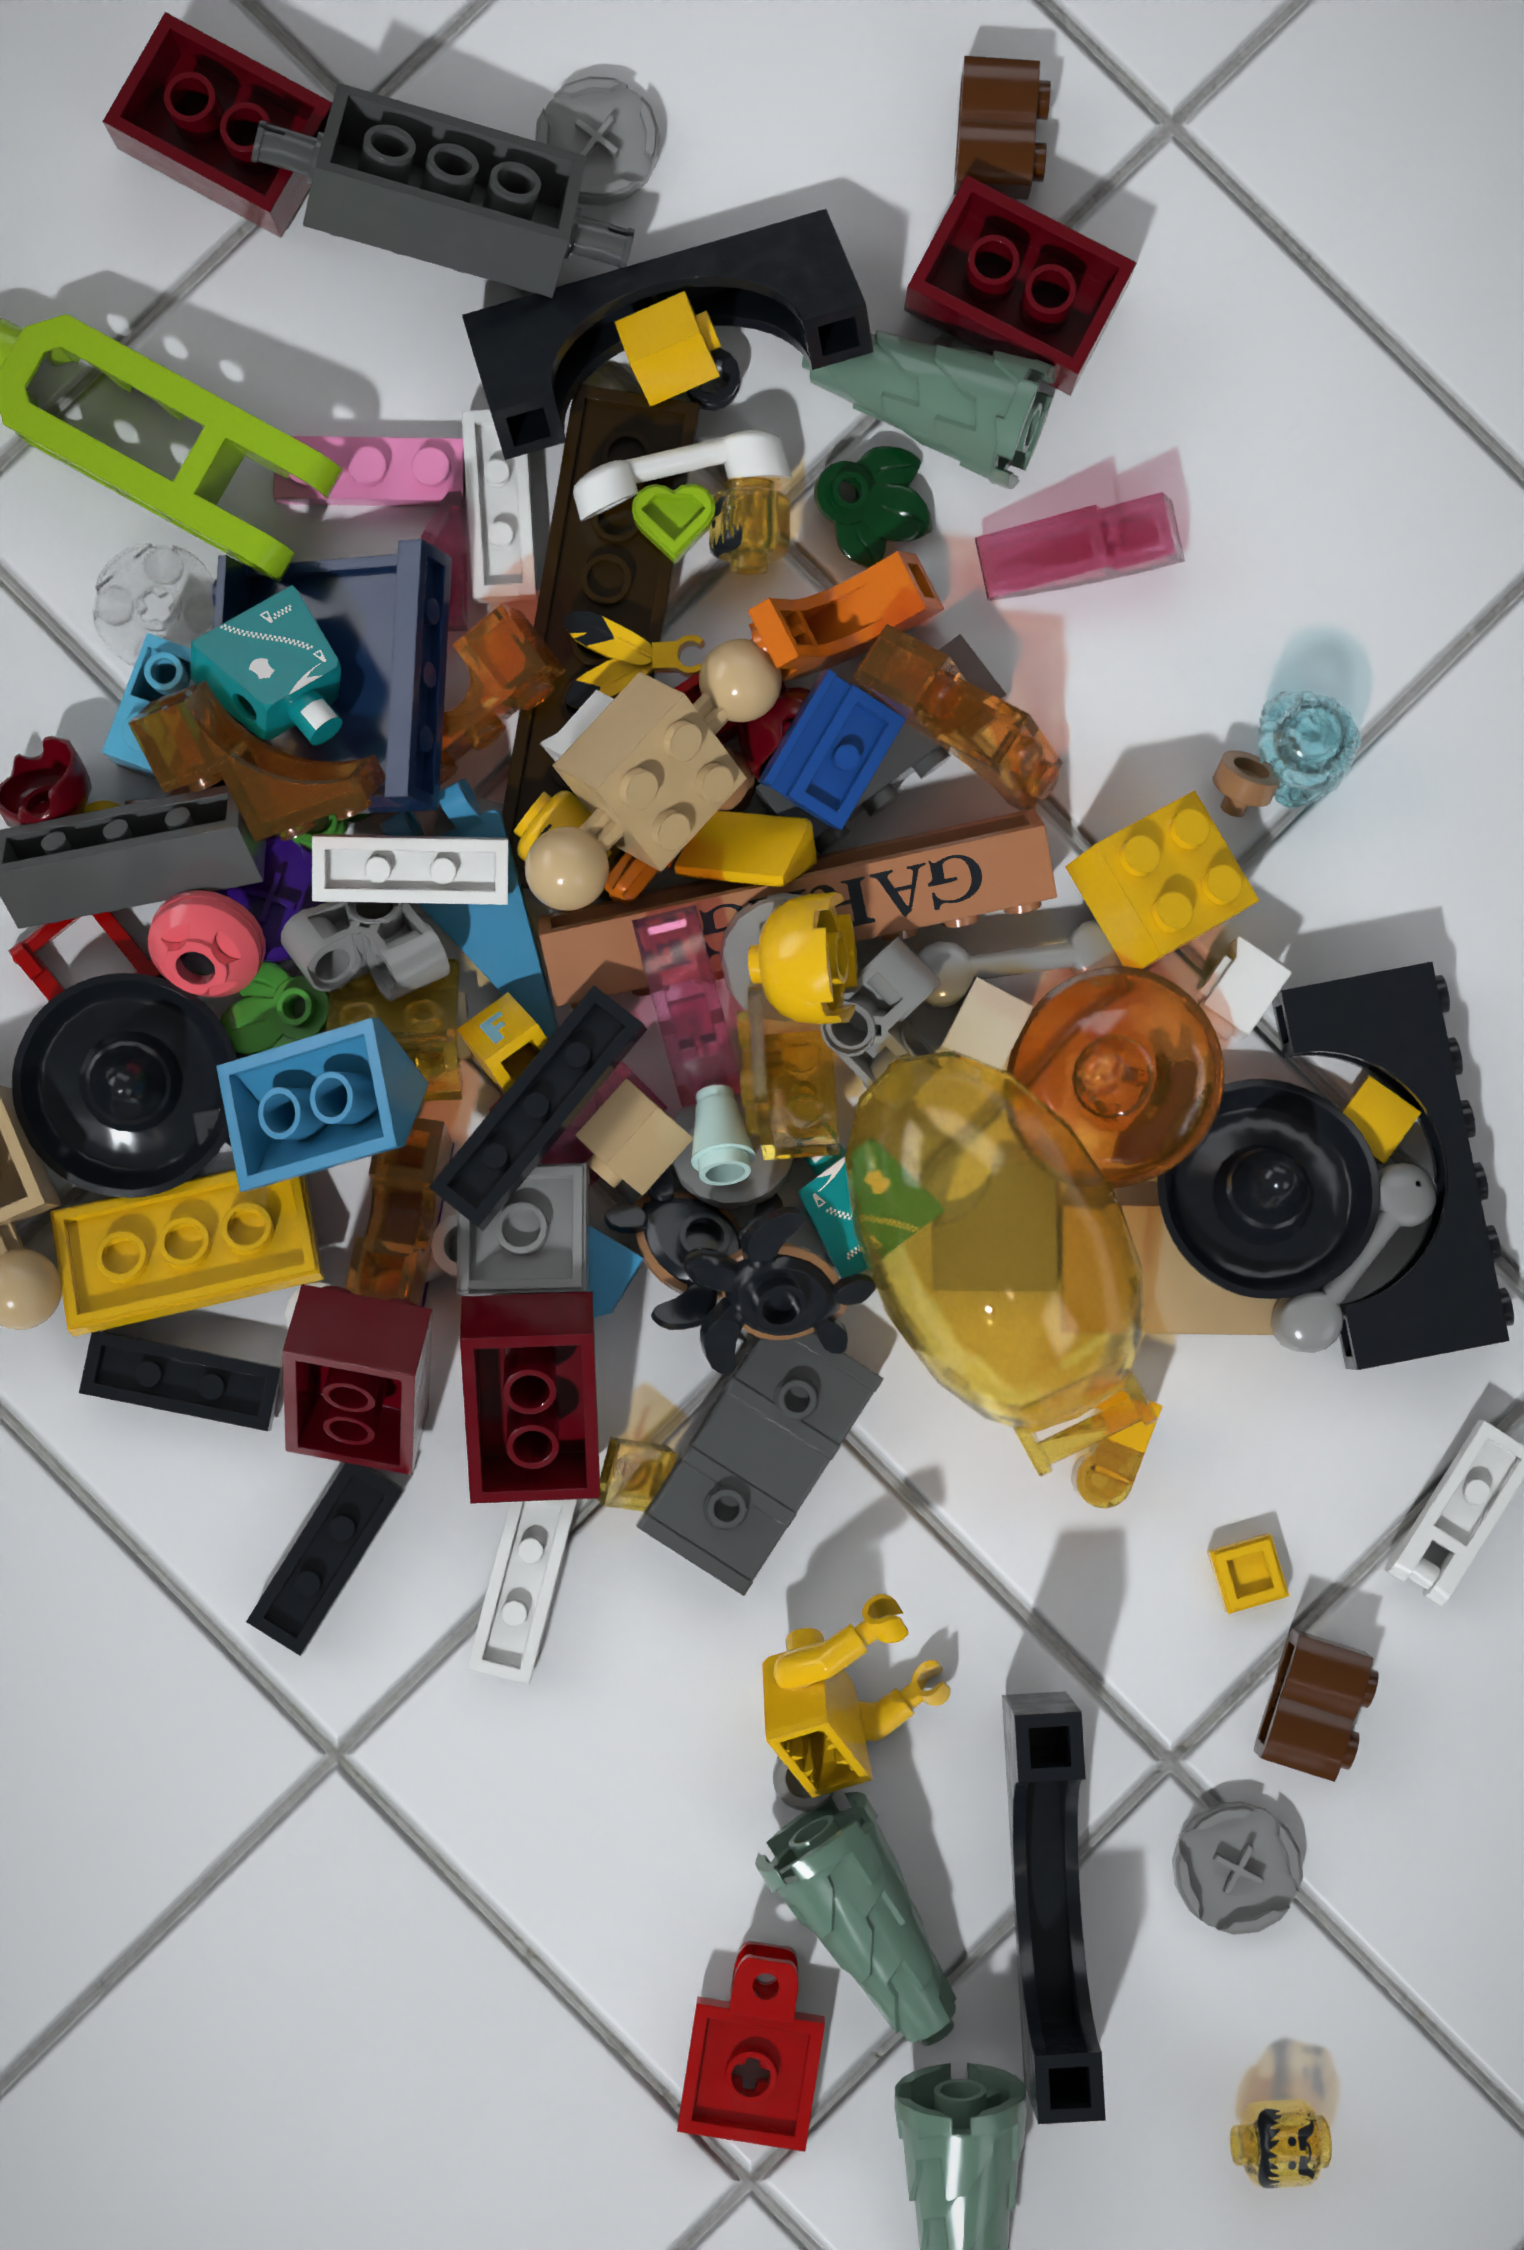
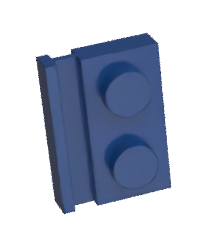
M825 669L818 676L758 782L780 793L783 798L832 829L842 830L906 718L854 684L850 685L842 680L832 670Z

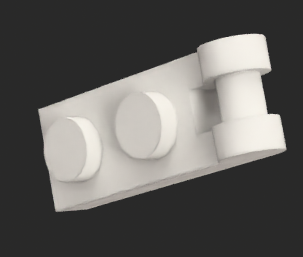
M1478 1420L1405 1539L1399 1543L1391 1554L1385 1571L1402 1582L1409 1578L1424 1588L1423 1595L1439 1606L1444 1605L1456 1590L1524 1480V1445L1485 1420ZM1432 1541L1449 1551L1443 1563L1439 1566L1423 1558Z

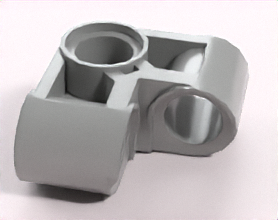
M325 902L316 907L301 910L293 915L281 932V943L312 987L319 991L330 992L340 989L351 980L370 973L382 995L388 1001H394L446 977L450 973L448 957L439 937L428 923L422 921L409 903Z
M899 936L858 974L857 987H849L845 991L843 1005L856 1004L855 1010L865 1018L868 1031L858 1030L850 1021L849 1023L820 1025L822 1038L827 1046L862 1080L864 1086L874 1098L883 1105L893 1109H898L943 1068L939 1064L935 1052L911 1027V1021L907 1018L941 985V982Z

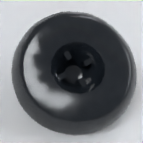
M115 973L97 976L65 989L51 999L32 1019L14 1059L12 1071L13 1103L17 1118L30 1145L48 1167L59 1176L80 1188L101 1195L126 1198L146 1197L168 1191L187 1182L202 1170L224 1145L229 1136L216 1066L237 1060L232 1041L218 1017L195 994L180 989L168 980L145 974ZM207 1129H212V1131H211L210 1134L208 1135V1130H207Z
M1246 1079L1223 1084L1207 1091L1189 1104L1178 1116L1160 1154L1157 1178L1158 1198L1166 1229L1174 1245L1189 1265L1201 1276L1216 1286L1236 1295L1251 1298L1278 1299L1298 1296L1316 1290L1340 1276L1354 1263L1366 1247L1375 1229L1379 1216L1380 1181L1375 1158L1368 1143L1355 1124L1331 1102L1295 1084L1270 1079Z

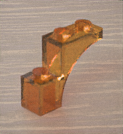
M886 624L852 676L858 687L905 717V723L965 763L988 782L1014 808L1020 811L1033 809L1039 800L1048 797L1056 786L1059 778V768L1063 762L1031 715L967 682L948 655Z
M206 680L151 701L128 723L164 793L188 785L191 792H198L223 779L255 842L276 834L280 836L282 841L296 838L311 830L316 825V819L333 813L337 820L353 817L372 805L370 797L385 780V774L376 755L350 761L326 762L297 757L264 743L231 717L214 696Z

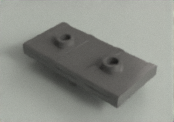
M813 1332L789 1340H769L756 1337L639 1518L636 1527L745 1596L758 1572L785 1530L791 1525L797 1515L796 1513L830 1460L836 1455L841 1447V1443L884 1378L844 1352L836 1354L825 1350L817 1335Z

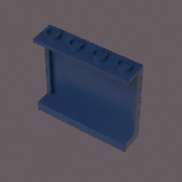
M423 539L399 540L398 554L291 562L281 581L277 582L228 555H219L217 579L214 581L212 588V599L215 606L214 628L293 585L339 659L341 666L339 697L330 706L342 719V726L330 740L317 746L312 745L297 726L290 728L271 740H264L258 738L209 696V703L204 714L207 744L205 766L202 769L200 778L201 789L242 782L258 818L439 810L452 557Z

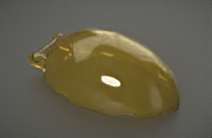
M953 1050V1052L948 1051L913 1057L910 1054L896 1056L887 1065V1069L858 1099L845 1154L854 1235L870 1276L876 1285V1291L884 1311L939 1385L985 1419L1013 1427L1034 1468L1041 1477L1053 1471L1051 1464L1138 1422L1143 1421L1144 1425L1147 1426L1158 1421L1155 1411L1132 1368L1145 1334L1142 1264L1116 1192L1069 1123L1048 1105L1045 1106L1010 1072ZM1124 1388L1130 1397L1041 1441L1035 1433L1082 1416Z

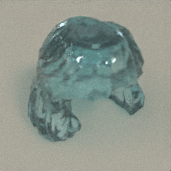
M1283 691L1270 698L1263 706L1264 709L1261 711V718H1259L1260 727L1258 734L1261 735L1257 746L1260 752V762L1270 764L1275 777L1282 784L1276 790V801L1290 809L1319 801L1339 787L1345 775L1349 773L1356 751L1360 748L1361 733L1356 726L1353 716L1335 698L1317 693L1314 694L1310 691Z

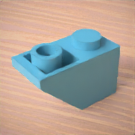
M150 633L146 634L102 753L116 765L174 785L180 756V744L194 740L198 730L204 691L190 678L191 648Z

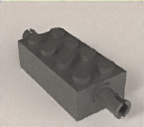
M339 82L325 132L319 131L317 137L269 124L262 119L257 130L251 162H261L308 176L307 183L311 184L303 226L388 250L399 255L447 267L461 273L499 282L520 290L553 298L564 258L568 259L570 253L614 265L618 269L624 268L629 258L635 229L632 228L626 229L580 215L581 208L577 207L587 156Z

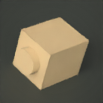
M627 1078L575 1135L594 1153L586 1163L613 1188L623 1179L642 1196L693 1140V1137Z

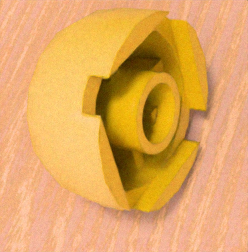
M840 893L808 894L789 899L775 908L761 928L759 944L750 945L748 969L753 984L762 983L769 1003L781 1015L794 1021L812 1024L849 1023L854 1014L856 1004L843 1005L845 988L857 987V949L850 914L837 915L835 906L845 901Z

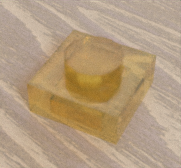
M610 1437L600 1476V1498L595 1499L607 1507L645 1511L674 1466L678 1453L668 1445Z

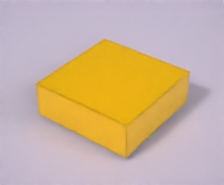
M1370 1075L1364 1078L1341 1110L1362 1133L1375 1161L1381 1165L1387 1162L1421 1114V1111Z
M1265 1533L1207 1550L1225 1613L1231 1614L1289 1597L1271 1534Z

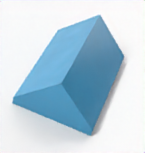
M380 1018L365 1019L216 1066L240 1192L255 1190L405 1146L429 1083Z

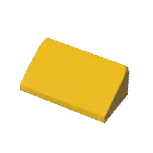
M718 810L682 849L674 865L675 874L687 878L784 887L817 863L813 825L811 820L807 818Z

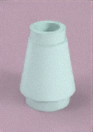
M726 1085L704 1087L696 1094L697 1104L691 1164L694 1169L699 1171V1177L704 1183L718 1186L738 1183L750 1175V1164L755 1159V1152L737 1101L735 1100L734 1090Z

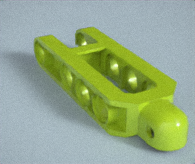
M68 314L28 325L23 329L6 319L0 318V414L3 425L15 431L27 444L277 582L281 581L296 555L295 552L265 532L216 506L244 456L286 479L292 474L312 486L327 499L343 473V469L308 445ZM80 359L103 372L115 384L130 393L133 387L156 401L171 416L182 421L184 416L203 426V430L174 480L171 481L39 408L37 398L26 389L42 361L46 360L54 366H59L72 361L78 364Z

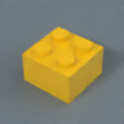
M1195 790L1097 842L1065 866L1129 977L1221 926L1260 901Z

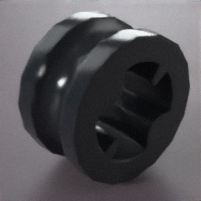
M717 348L711 351L716 366L722 368V379L728 382L727 386L721 389L719 384H716V392L714 393L703 391L702 384L686 391L691 402L699 403L700 408L703 410L715 411L723 409L734 401L739 392L740 371L738 363L731 353L722 348Z

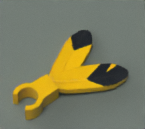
M589 611L570 612L563 618L566 630L576 642L611 659L586 672L574 681L565 697L566 704L571 708L579 709L595 690L615 698L639 672L647 676L653 670L655 673H680L689 678L700 672L701 663L689 667L680 662V655L687 647L695 646L702 649L705 646L704 640L698 636L686 635L677 641L652 642L651 646L646 639L631 630Z

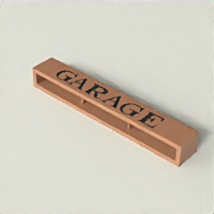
M1033 808L817 855V863L812 868L784 887L703 880L643 893L630 905L611 900L588 905L577 910L560 911L537 916L539 937L555 1005L559 1007L570 1004V1007L574 1009L593 985L607 996L632 991L637 996H646L666 990L670 986L669 982L694 977L695 981L711 982L723 979L724 975L719 955L724 931L739 910L750 903L753 905L759 900L767 899L768 895L781 892L799 895L831 892L842 894L845 901L835 906L837 915L850 914L855 942L880 937L883 941H893L898 936L904 940L916 935L918 932L917 928L939 923L948 928L964 927L977 922L981 914L1004 910L1008 914H1023L1034 911L1041 907V901L1057 898L1045 824Z

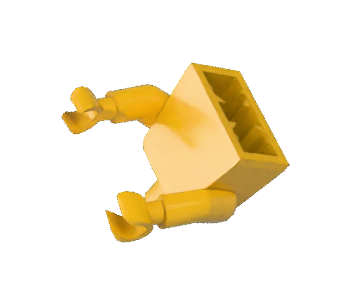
M877 1594L865 1603L862 1609L864 1621L855 1627L850 1623L825 1642L822 1632L817 1629L801 1628L794 1630L786 1637L787 1651L769 1656L762 1663L766 1742L812 1798L873 1780L866 1741L883 1739L915 1714L913 1709L922 1702L938 1706L944 1704L950 1696L951 1689L944 1681L933 1689L925 1691L924 1687L928 1679L939 1675L943 1671V1667L936 1660H928L916 1668L911 1683L899 1691L895 1688L877 1702L858 1701L853 1681L844 1668L867 1653L866 1647L876 1640L885 1643H897L904 1640L909 1633L902 1619L896 1616L897 1614H904L897 1601L886 1594Z

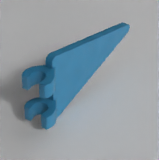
M463 778L442 789L439 793V803L442 809L456 826V828L441 836L508 838V905L418 904L503 995L508 992L537 1022L547 1038L552 1037L558 1029V1023L503 815L497 809H489L482 813L474 791L467 779ZM413 811L400 812L380 824L385 835L425 836Z

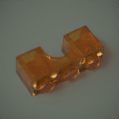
M500 604L453 644L468 667L470 684L464 700L454 709L444 712L440 785L456 773L458 766L455 762L474 747L475 750H481L495 742L506 730L503 722L521 707L525 711L530 710L546 700L555 690L552 682L565 672V669L520 610Z
M416 1117L404 1147L372 1156L368 1173L372 1180V1201L369 1220L364 1237H355L345 1289L353 1294L383 1300L402 1298L421 1307L432 1252V1238L436 1230L442 1198L433 1192L429 1186L449 1163L453 1145L445 1122Z

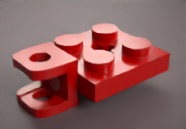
M755 1941L745 1942L735 1960L729 2001L697 1996L677 2132L806 2151L825 2028V2016L795 2011L798 1996V1961L796 1953L791 1947ZM761 1974H771L775 1979L763 1982L756 1977ZM747 2058L758 2059L760 2067L770 2072L768 2079L761 2078L757 2080L755 2089L744 2088L742 2076L732 2073L736 2065H744Z

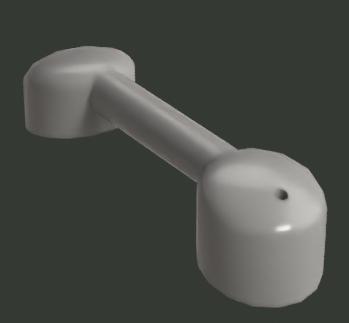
M1096 919L1083 923L1071 934L1068 942L971 956L962 946L954 942L937 941L926 945L917 953V956L932 970L941 982V985L922 1002V1004L931 1008H946L956 1004L969 992L976 977L983 980L1069 968L1083 982L1092 985H1103L1112 982L1125 970Z
M1406 1163L1389 1164L1378 1168L1380 1181L1379 1216L1369 1242L1348 1269L1319 1290L1278 1300L1272 1311L1271 1327L1275 1338L1282 1346L1292 1351L1315 1353L1327 1349L1337 1340L1342 1331L1344 1319L1340 1304L1399 1227H1413L1422 1224L1432 1215L1436 1206L1437 1191L1433 1180L1425 1170L1414 1164Z

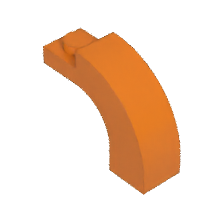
M896 551L863 572L827 590L795 600L768 598L747 611L753 621L749 624L754 644L771 656L776 668L781 670L782 681H789L817 673L863 654L912 629L945 609L917 554Z

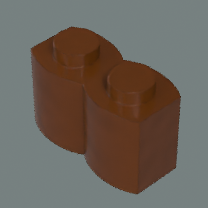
M964 56L960 84L953 195L957 194L966 175L1012 199L1028 200L1032 181L1043 182L1047 144L1035 142L1036 119L1047 120L1051 81L1039 80L1040 61Z
M1292 1628L1284 1646L1273 1690L1265 1707L1257 1733L1254 1752L1261 1759L1335 1782L1340 1769L1349 1770L1356 1757L1359 1733L1352 1731L1358 1710L1360 1706L1368 1708L1376 1693L1379 1673L1371 1669L1373 1657L1365 1651Z

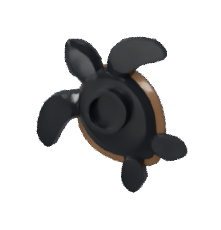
M667 1168L648 1189V1195L637 1199L634 1205L621 1203L608 1209L604 1215V1221L614 1231L633 1233L638 1250L650 1271L667 1287L681 1294L672 1300L657 1305L652 1311V1320L668 1330H684L702 1325L705 1317L716 1306L717 1299L723 1298L722 1291H706L694 1284L683 1268L682 1259L690 1250L699 1247L711 1248L729 1256L742 1249V1237L747 1228L767 1213L783 1207V1201L776 1193L772 1198L757 1204L751 1220L740 1228L736 1219L727 1209H721L701 1202L691 1193L674 1192L672 1172Z
M781 1207L759 1218L744 1233L741 1242L742 1249L730 1256L711 1248L699 1247L690 1250L682 1259L683 1268L694 1284L706 1291H722L723 1298L705 1317L700 1329V1342L703 1353L712 1369L720 1374L728 1375L733 1373L735 1369L736 1342L742 1328L759 1338L769 1340H789L815 1332L824 1349L830 1353L840 1354L847 1349V1330L838 1318L847 1310L848 1305L860 1304L868 1299L875 1291L876 1284L866 1274H853L839 1279L831 1265L821 1256L802 1246L785 1243L804 1224L805 1216L801 1209Z

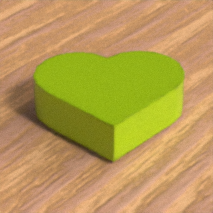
M685 484L674 491L664 485H649L641 489L633 499L632 514L635 525L674 564L711 528L712 521L715 520L716 507L714 498L701 485Z

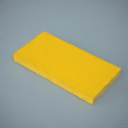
M236 1169L189 1179L173 1189L155 1195L135 1198L110 1197L50 1211L67 1330L73 1337L325 1280L306 1175L255 1190L240 1192Z

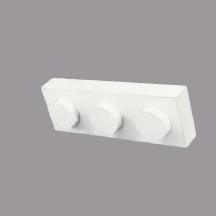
M490 409L461 411L473 601L475 604L538 600L529 453L505 460Z
M313 834L312 901L508 905V838Z
M578 1499L509 1503L466 1669L526 1685L530 1684Z

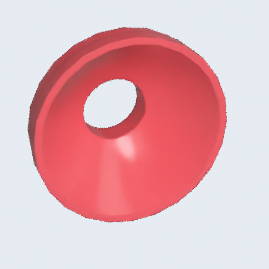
M193 890L173 895L161 904L152 919L149 929L148 951L158 971L172 984L196 996L216 998L238 993L251 983L263 964L266 954V940L256 918L243 905L230 897L216 892ZM187 952L203 954L213 963L215 972L209 975L192 973L183 965L180 956Z

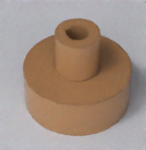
M1231 750L1222 755L1212 780L1218 790L1225 794L1220 805L1221 809L1231 816L1243 817L1248 805L1264 807L1271 803L1281 782V775L1266 760L1251 753Z

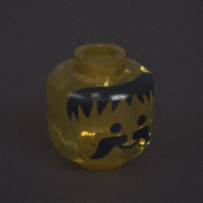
M740 477L725 481V489L713 495L716 509L714 519L709 528L710 553L714 557L730 563V571L734 574H765L768 572V563L785 557L789 552V498L782 492L774 489V482L769 479Z
M1285 2099L1250 2102L1242 2113L1240 2124L1233 2125L1230 2131L1232 2159L1236 2166L1244 2167L1248 2178L1257 2187L1285 2188L1310 2186L1320 2176L1321 2169L1327 2168L1331 2161L1332 2141L1328 2123L1323 2115H1316L1315 2110L1305 2100Z

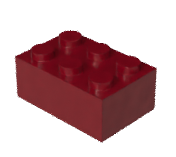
M165 12L102 122L120 151L282 238L311 184L307 183L308 176L261 162H251L260 120L262 119L269 124L317 137L319 131L325 132L332 102Z
M966 175L907 286L904 310L988 354L993 355L994 351H999L1033 360L1038 359L1055 366V383L1042 382L1071 396L1128 288L1137 262Z
M301 1284L282 1350L286 1451L412 1475L429 1411L433 1309L420 1307L402 1298L383 1300L357 1295L339 1286H325L321 1288Z
M593 1291L462 1296L460 1349L470 1504L600 1498Z

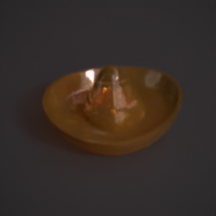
M1127 966L1098 968L1072 976L1058 984L1032 1009L1009 1057L1006 1074L1008 1113L1012 1126L1025 1151L1041 1168L1065 1182L1090 1188H1123L1146 1182L1167 1173L1189 1157L1202 1143L1214 1124L1221 1107L1226 1080L1225 1065L1217 1034L1209 1018L1199 1004L1181 987L1167 978L1140 968Z

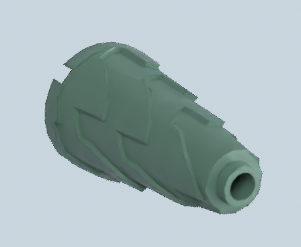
M876 330V334H871L873 353L812 370L808 361L803 356L802 367L810 370L809 377L811 383L853 403V409L901 429L920 444L960 461V466L987 478L992 484L1008 489H1013L1020 481L1018 476L1008 471V468L1011 465L1026 471L1041 435L1052 400L1051 395L1037 391L1040 385L1039 380L1048 383H1055L1056 381L1055 366L1038 359L1033 360L999 351H994L993 355L961 347L932 345Z
M860 1792L844 1793L852 1808L839 1811L833 1799L830 1798L823 1806L805 1811L782 1827L766 1842L775 1856L774 1859L770 1862L766 1855L758 1853L755 1865L771 1892H778L796 1918L816 1934L839 1966L853 1976L895 2033L901 2031L906 2041H920L923 2046L935 2044L945 2038L954 2027V2022L951 2018L955 2014L956 2005L954 2001L957 1998L930 1947L922 1919L909 1896L896 1857L876 1822L878 1815L866 1795Z
M951 2063L940 2064L913 2071L904 2076L895 2086L894 2108L899 2139H903L909 2201H915L920 2250H1008L1010 2210L1015 2209L1018 2159L1024 2146L1027 2105L1026 2085L1017 2076L1006 2070L987 2065L967 2063L968 2079H951Z

